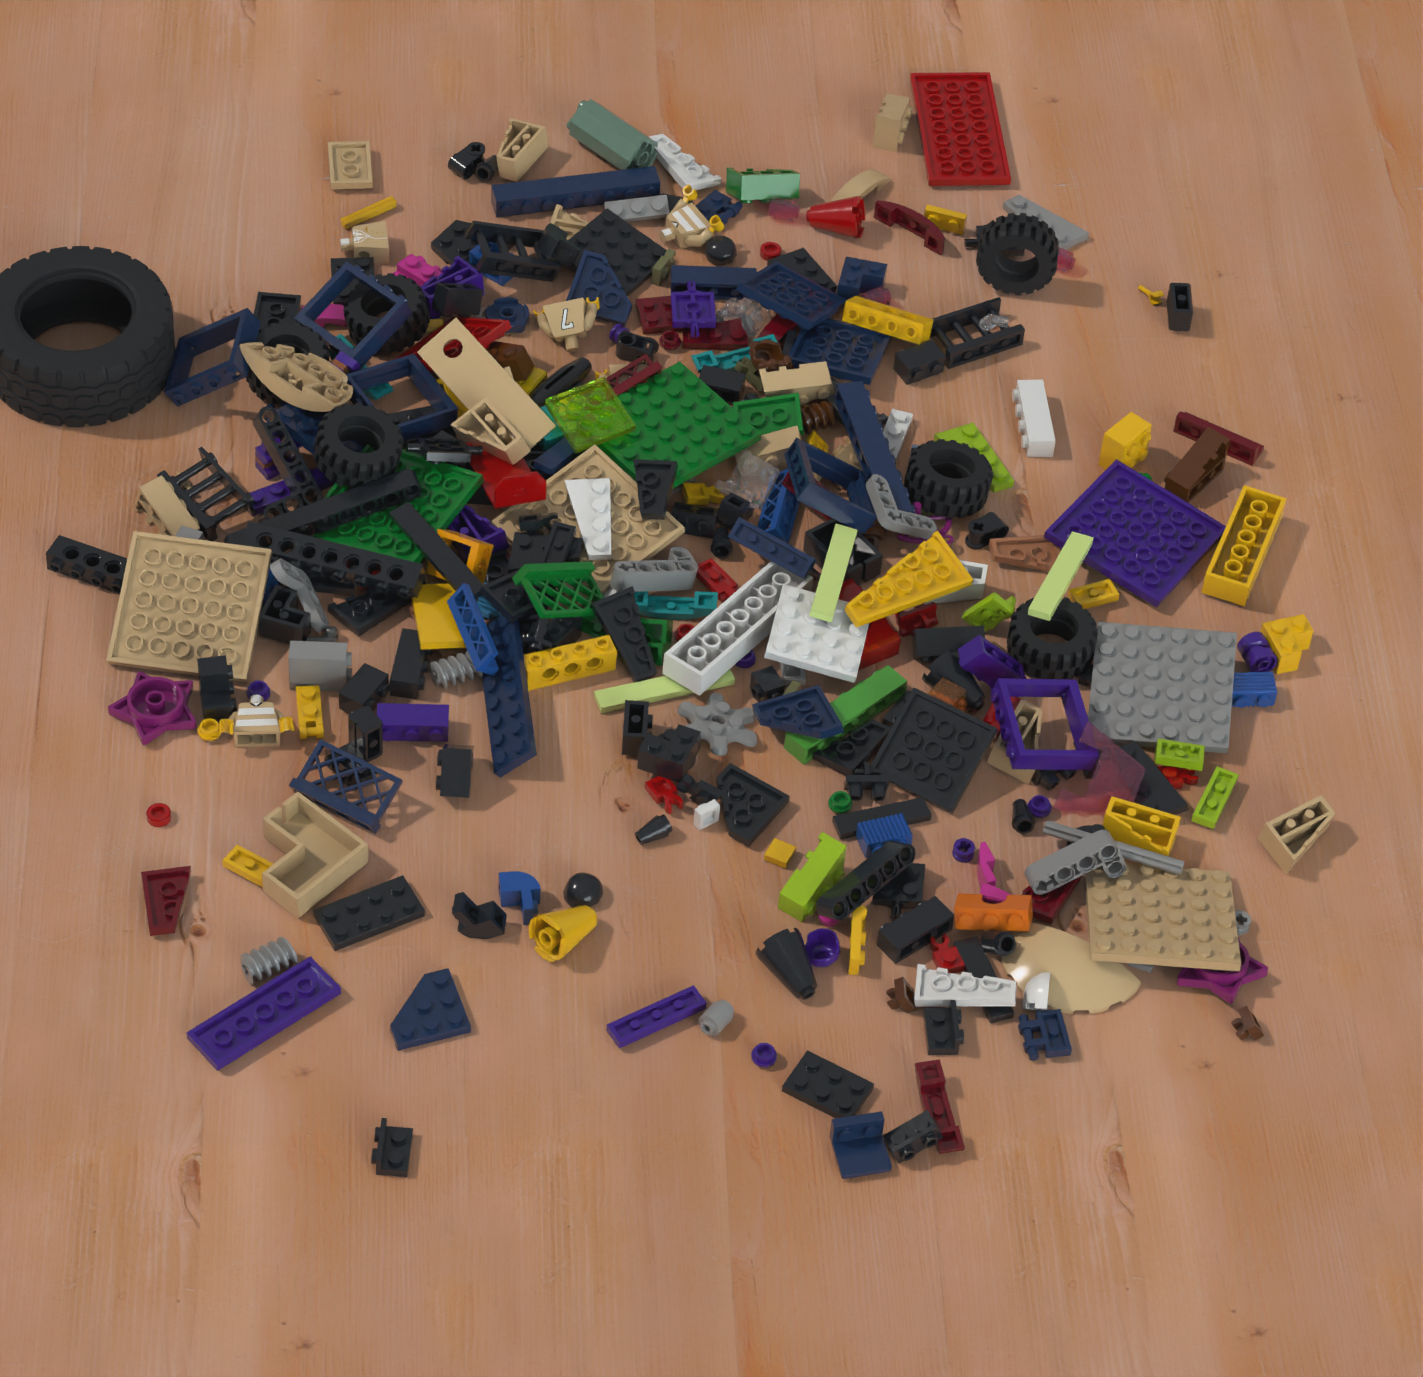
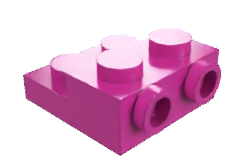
M410 254L397 263V271L394 274L395 276L399 274L404 275L407 279L411 278L422 286L433 276H439L442 270L437 265L432 267L427 264L424 257L420 255L416 257Z

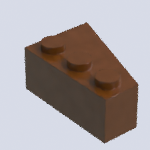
M493 341L490 347L486 349L502 368L510 366L514 381L526 380L535 367L523 345Z
M1208 427L1175 468L1168 472L1164 479V489L1187 503L1190 502L1224 470L1230 439Z

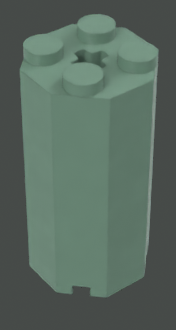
M582 100L575 114L567 123V128L570 130L569 135L620 170L650 167L657 157V152L654 150V146L658 147L657 142L593 100Z

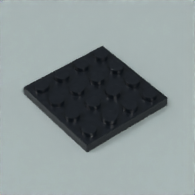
M607 208L568 240L582 248L575 263L569 269L576 273L584 250L603 254L618 278L626 296H629L652 276V268L660 257L665 255L667 250Z
M913 688L872 762L870 769H878V775H889V782L919 797H923L932 804L953 814L998 729L919 689Z

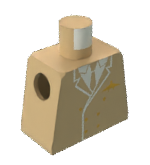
M380 221L352 227V238L340 239L341 252L353 251L354 258L373 257L375 264H389L386 222Z

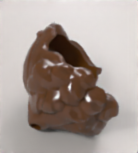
M771 340L751 342L749 354L751 362L758 372L759 369L765 368L766 372L779 371V367L786 366L787 370L794 368L791 357L782 353L780 343Z

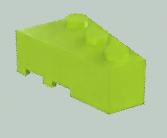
M821 832L818 837L819 845L815 851L809 850L805 855L808 861L801 870L796 868L779 893L778 909L801 922L808 915L812 916L815 913L818 899L845 876L843 870L847 845L824 832Z

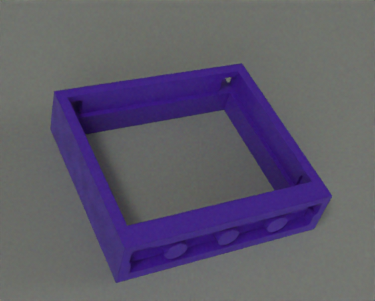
M998 678L991 689L992 697L990 700L994 703L995 717L1000 724L1001 738L1005 742L1006 756L1009 757L1012 769L1091 770L1099 758V753L1077 680ZM1010 697H1061L1076 750L1025 749Z

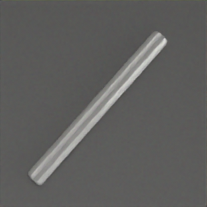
M1047 821L1043 828L1045 835L1072 843L1092 834L1052 821ZM1115 841L1125 859L1178 875L1183 871L1184 862Z

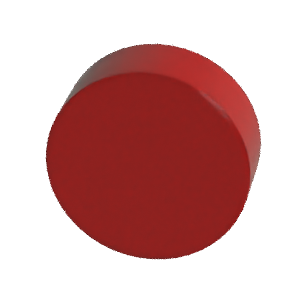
M766 242L760 247V256L765 261L781 256V247L775 242Z
M155 803L149 806L146 811L148 823L154 827H163L169 824L171 821L169 806L163 803Z

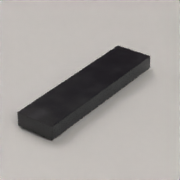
M920 797L833 816L832 822L839 838L845 839L856 836L857 824L859 822H867L868 820H876L877 818H885L886 816L903 813L907 824L910 825L931 820V812L925 799Z
M977 936L954 941L953 947L956 946L965 964V972L972 973V976L976 978H983L984 976L997 978ZM982 1006L990 1023L1014 1017L1012 1006Z

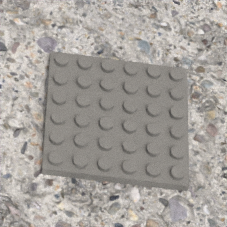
M1097 622L1098 636L1094 652L1088 720L1095 742L1125 745L1136 741L1139 746L1156 748L1157 739L1159 738L1204 745V752L1228 754L1237 633Z

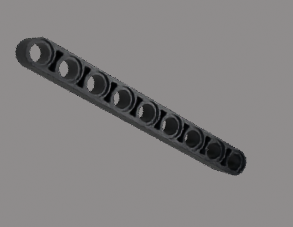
M405 469L265 520L259 524L312 537L313 535L413 500L421 495L422 487L415 471ZM246 528L228 534L224 539V543L240 545ZM266 544L263 547H269L271 544Z

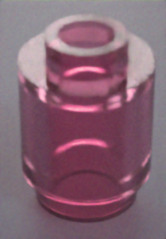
M771 199L769 216H773V219L794 221V218L799 216L800 205H796L794 200Z
M1058 247L1057 269L1067 272L1068 269L1071 270L1073 268L1076 258L1073 257V252Z
M883 286L867 291L861 296L862 298L888 306L892 299L890 291Z

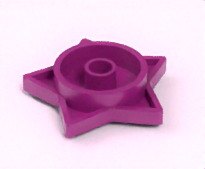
M139 671L134 685L130 688L127 696L108 706V713L110 716L132 724L142 745L148 744L165 731L196 729V720L187 706L194 688L193 681L174 682L164 677H151Z
M1238 937L1241 958L1240 971L1183 967L1177 977V985L1207 988L1226 1002L1233 1004L1241 986L1266 977L1268 967L1250 957L1247 949L1241 944Z

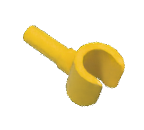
M1142 285L1138 286V289L1149 297L1151 305L1163 303L1160 297L1164 296V293L1161 290L1152 292Z

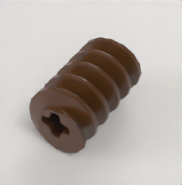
M821 401L819 404L813 403L811 407L804 405L801 408L802 423L806 433H810V426H812L814 431H818V424L821 425L822 429H826V422L829 423L830 427L835 426V413L830 401Z

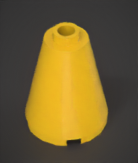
M583 905L537 915L530 920L528 926L530 940L534 938L537 945L534 947L535 951L548 962L561 960L596 927L597 914L589 906Z

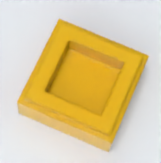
M774 838L764 854V860L786 869L796 853V846Z

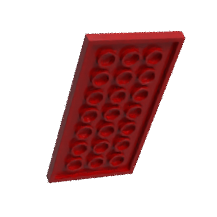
M990 72L910 73V84L928 185H1010L1011 175Z

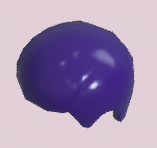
M819 928L807 935L805 947L811 965L815 967H829L839 958L841 948L836 932L830 929Z

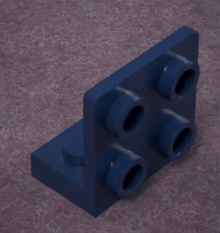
M882 1111L832 1119L829 1137L842 1179L885 1173L892 1170L882 1135L885 1120Z

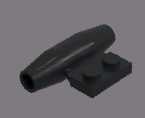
M580 357L562 366L543 381L531 394L530 398L538 407L545 405L554 407L565 396H578L594 386L590 383H582L592 370L591 363L588 359ZM587 397L582 402L586 405L596 398Z

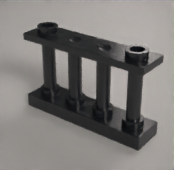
M472 221L464 235L465 239L478 240L483 255L476 265L479 273L553 282L561 269L559 261L548 260L537 249V243L544 230ZM488 242L497 243L500 253L491 252ZM506 244L515 245L518 255H510ZM525 247L534 248L537 258L528 257Z
M1000 297L931 318L934 321L930 338L936 336L946 348L945 366L948 369L1023 345L1025 329L1021 324L1009 327L1000 316ZM992 318L1001 330L991 333L982 321ZM973 324L982 337L972 339L963 327ZM955 330L964 343L953 345L945 333Z
M200 447L198 450L201 461L177 476L170 477L163 470L157 474V477L162 475L166 482L168 481L172 484L174 493L185 502L190 515L198 520L200 524L199 531H202L209 541H214L218 538L216 533L217 525L236 512L245 508L251 516L255 515L253 506L255 501L249 492L245 493L222 469L212 452L208 453L203 447ZM205 468L212 472L211 476L188 490L180 488V484ZM218 481L225 487L200 504L198 502L195 504L192 501L194 496ZM231 494L237 499V502L215 516L207 517L205 515L207 509Z

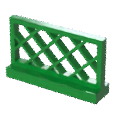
M592 561L524 564L512 577L516 586L523 585L540 619L596 616L591 608V601H598L604 598L591 574L596 569ZM587 582L590 589H588L581 583ZM565 583H568V584H570L571 586H573V587H574V591H573L572 589H570L569 587H567L566 585H564V584H565ZM548 584H552L553 586L558 588V590L555 591L554 589L549 587ZM532 585L537 586L538 588L541 589V591H540V592L537 591L536 589L533 588ZM578 591L588 596V598L585 599L584 597L579 595ZM545 592L555 598L554 601L544 595ZM564 592L565 594L570 596L571 600L561 595V593ZM575 600L585 606L584 609L576 605ZM558 601L567 606L568 609H564L563 607L558 605ZM542 603L550 607L551 610H545Z

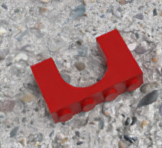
M851 578L843 582L838 599L850 602L863 589ZM886 617L869 623L858 671L899 654L901 637L897 631L892 629Z

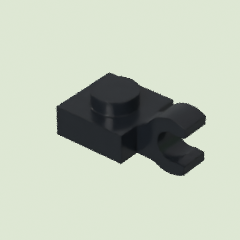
M558 513L519 516L520 532L535 533L539 529H543V527L551 531L553 525L550 524V521L558 519Z

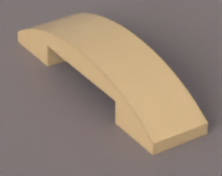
M875 169L866 170L848 181L834 195L830 202L854 196H861L862 199L872 190H881L891 182V178Z

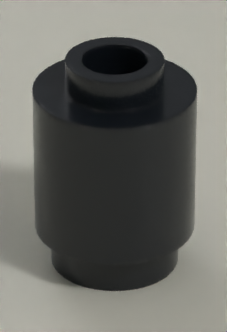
M988 930L982 936L981 946L987 954L1007 956L1014 951L1016 941L1009 932Z

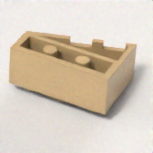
M886 93L882 102L883 106L879 108L881 113L876 115L873 147L897 152L899 144H903L905 136L903 131H907L913 107L909 106V97Z
M510 118L509 128L505 131V139L502 141L496 157L500 178L518 182L549 146L545 126Z
M826 361L799 364L798 369L787 370L786 366L779 367V371L766 372V368L759 369L766 397L799 393L800 405H804L811 400L825 399L835 394Z
M486 397L451 424L459 439L473 446H482L483 451L512 465L531 452L523 437Z
M798 426L761 435L760 441L736 453V462L742 477L773 475L787 469L784 454L796 437L803 440Z
M162 475L139 487L133 509L137 513L142 511L147 517L145 521L149 526L154 524L159 529L158 534L175 536L181 526L200 530L198 520L190 515L185 502L177 497L172 484L168 481L166 482Z
M1021 699L1014 712L1025 749L1038 750L1043 710ZM1000 735L986 763L1029 785L1035 770L1012 769L1009 757L1006 756L1005 742Z
M1320 795L1265 823L1258 839L1287 875L1328 828L1335 812Z

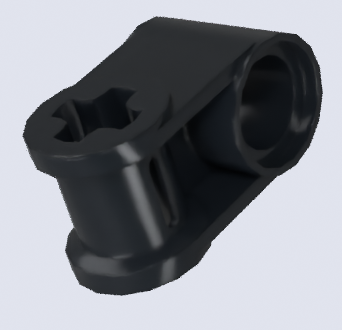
M480 142L470 143L450 158L448 168L463 179L470 178L475 173L476 165L485 160L483 155L485 153V145Z
M625 331L619 333L617 337L615 354L619 359L630 362L647 354L653 362V355L658 351L659 344L653 338Z
M989 512L969 522V534L965 538V544L974 550L982 549L989 544L990 539L1004 538L1009 531V527L994 512Z

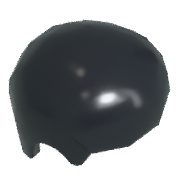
M715 236L707 242L705 256L714 265L733 263L735 256H737L736 245L732 239L726 236Z
M576 873L569 878L563 890L564 900L572 908L577 905L589 907L596 905L603 895V885L592 874Z

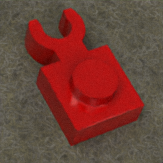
M1157 766L1175 789H1182L1183 783L1191 786L1198 783V776H1190L1194 775L1195 770H1188L1186 768L1179 770V767Z
M658 776L645 782L646 791L656 804L664 803V810L668 814L672 813V804L677 805L679 809L683 808V800L678 796V790L671 780Z
M943 934L942 943H937L935 938L931 937L930 948L934 951L932 959L936 967L948 969V973L964 971L965 964L957 947L949 948V937Z

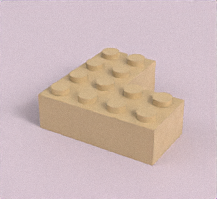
M296 792L283 802L282 809L278 806L263 818L264 838L286 854L262 873L263 892L297 918H300L368 863V843L299 792Z

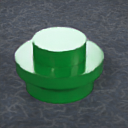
M837 791L830 796L828 806L833 812L844 814L851 810L852 799L848 793Z

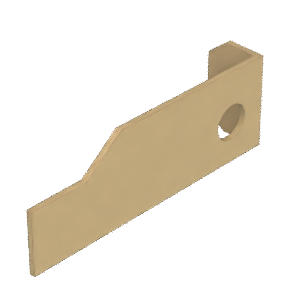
M457 318L452 320L417 352L468 410L486 397L523 437L530 450L556 427L549 417ZM452 340L460 341L463 346L461 354L455 358H449L444 354V347Z

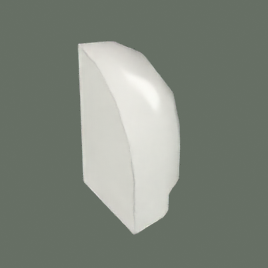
M1050 972L1040 973L1032 977L1026 984L1023 993L1022 1009L1034 1011L1047 1010Z

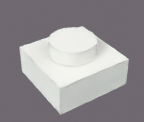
M715 799L708 803H703L695 809L694 826L698 830L719 821L720 805Z

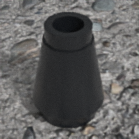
M492 155L476 165L475 174L479 180L490 181L493 179L498 169L496 155Z
M719 527L715 530L710 547L713 555L719 559L727 558L733 551L731 539L728 537V530L724 527Z
M1017 799L1012 804V827L1018 833L1026 834L1033 830L1036 820L1026 801Z
M664 814L661 816L656 815L635 832V837L640 845L668 837V833L672 832V826Z

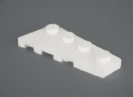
M610 478L565 480V487L569 494L588 559L611 560Z
M918 964L914 1002L915 1007H949L950 1000H956V1007L1016 1006L1017 986L1016 981L990 976L976 978L972 976V973L962 972L959 975L948 973V969L938 967L937 970L926 969V965Z

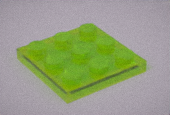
M605 377L545 399L546 408L575 454L589 449L594 444L596 446L633 432L636 429L635 423Z

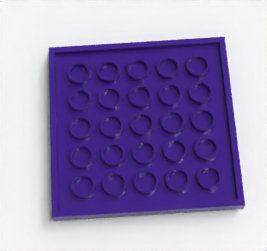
M1116 459L1045 531L1044 538L1062 549L1072 531L1094 537L1093 544L1083 562L1153 606L1158 607L1221 539L1226 526Z

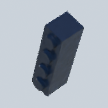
M671 265L670 296L671 292L687 291V282L691 281L692 287V281H695L696 290L714 292V300L755 301L745 298L736 289L739 282L757 273V269Z

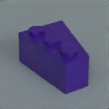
M457 256L454 258L452 265L442 268V273L439 276H433L421 286L430 319H436L441 316L439 315L440 312L432 308L436 283L473 284L484 290L483 274Z
M468 505L463 507L446 529L494 545L492 553L509 548L505 530L492 525L489 519L486 517L482 518ZM452 540L453 546L464 562L468 561L471 546Z

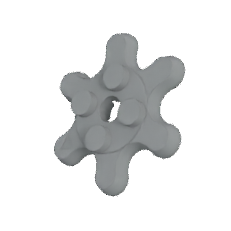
M712 693L708 697L707 705L697 706L685 701L677 709L680 716L691 721V724L684 726L701 731L700 739L708 741L711 746V752L717 756L726 755L728 752L727 745L731 742H738L747 747H753L757 744L755 732L744 727L745 724L755 721L753 709L749 707L738 710L731 709L719 693Z

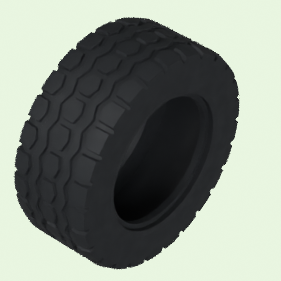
M72 246V249L59 247L50 249L48 253L41 251L29 256V259L23 258L12 264L10 269L6 268L0 273V399L7 403L11 409L19 414L23 413L29 419L38 422L43 420L45 424L62 426L63 424H66L67 427H84L85 424L97 426L106 424L107 420L111 422L118 421L127 417L128 413L134 414L146 406V403L150 404L165 388L175 353L173 307L163 282L144 263L118 251L112 253L111 249L101 247L90 249L89 246ZM81 321L102 323L121 332L118 337L102 346L76 351L54 349L34 340L41 333L52 327Z

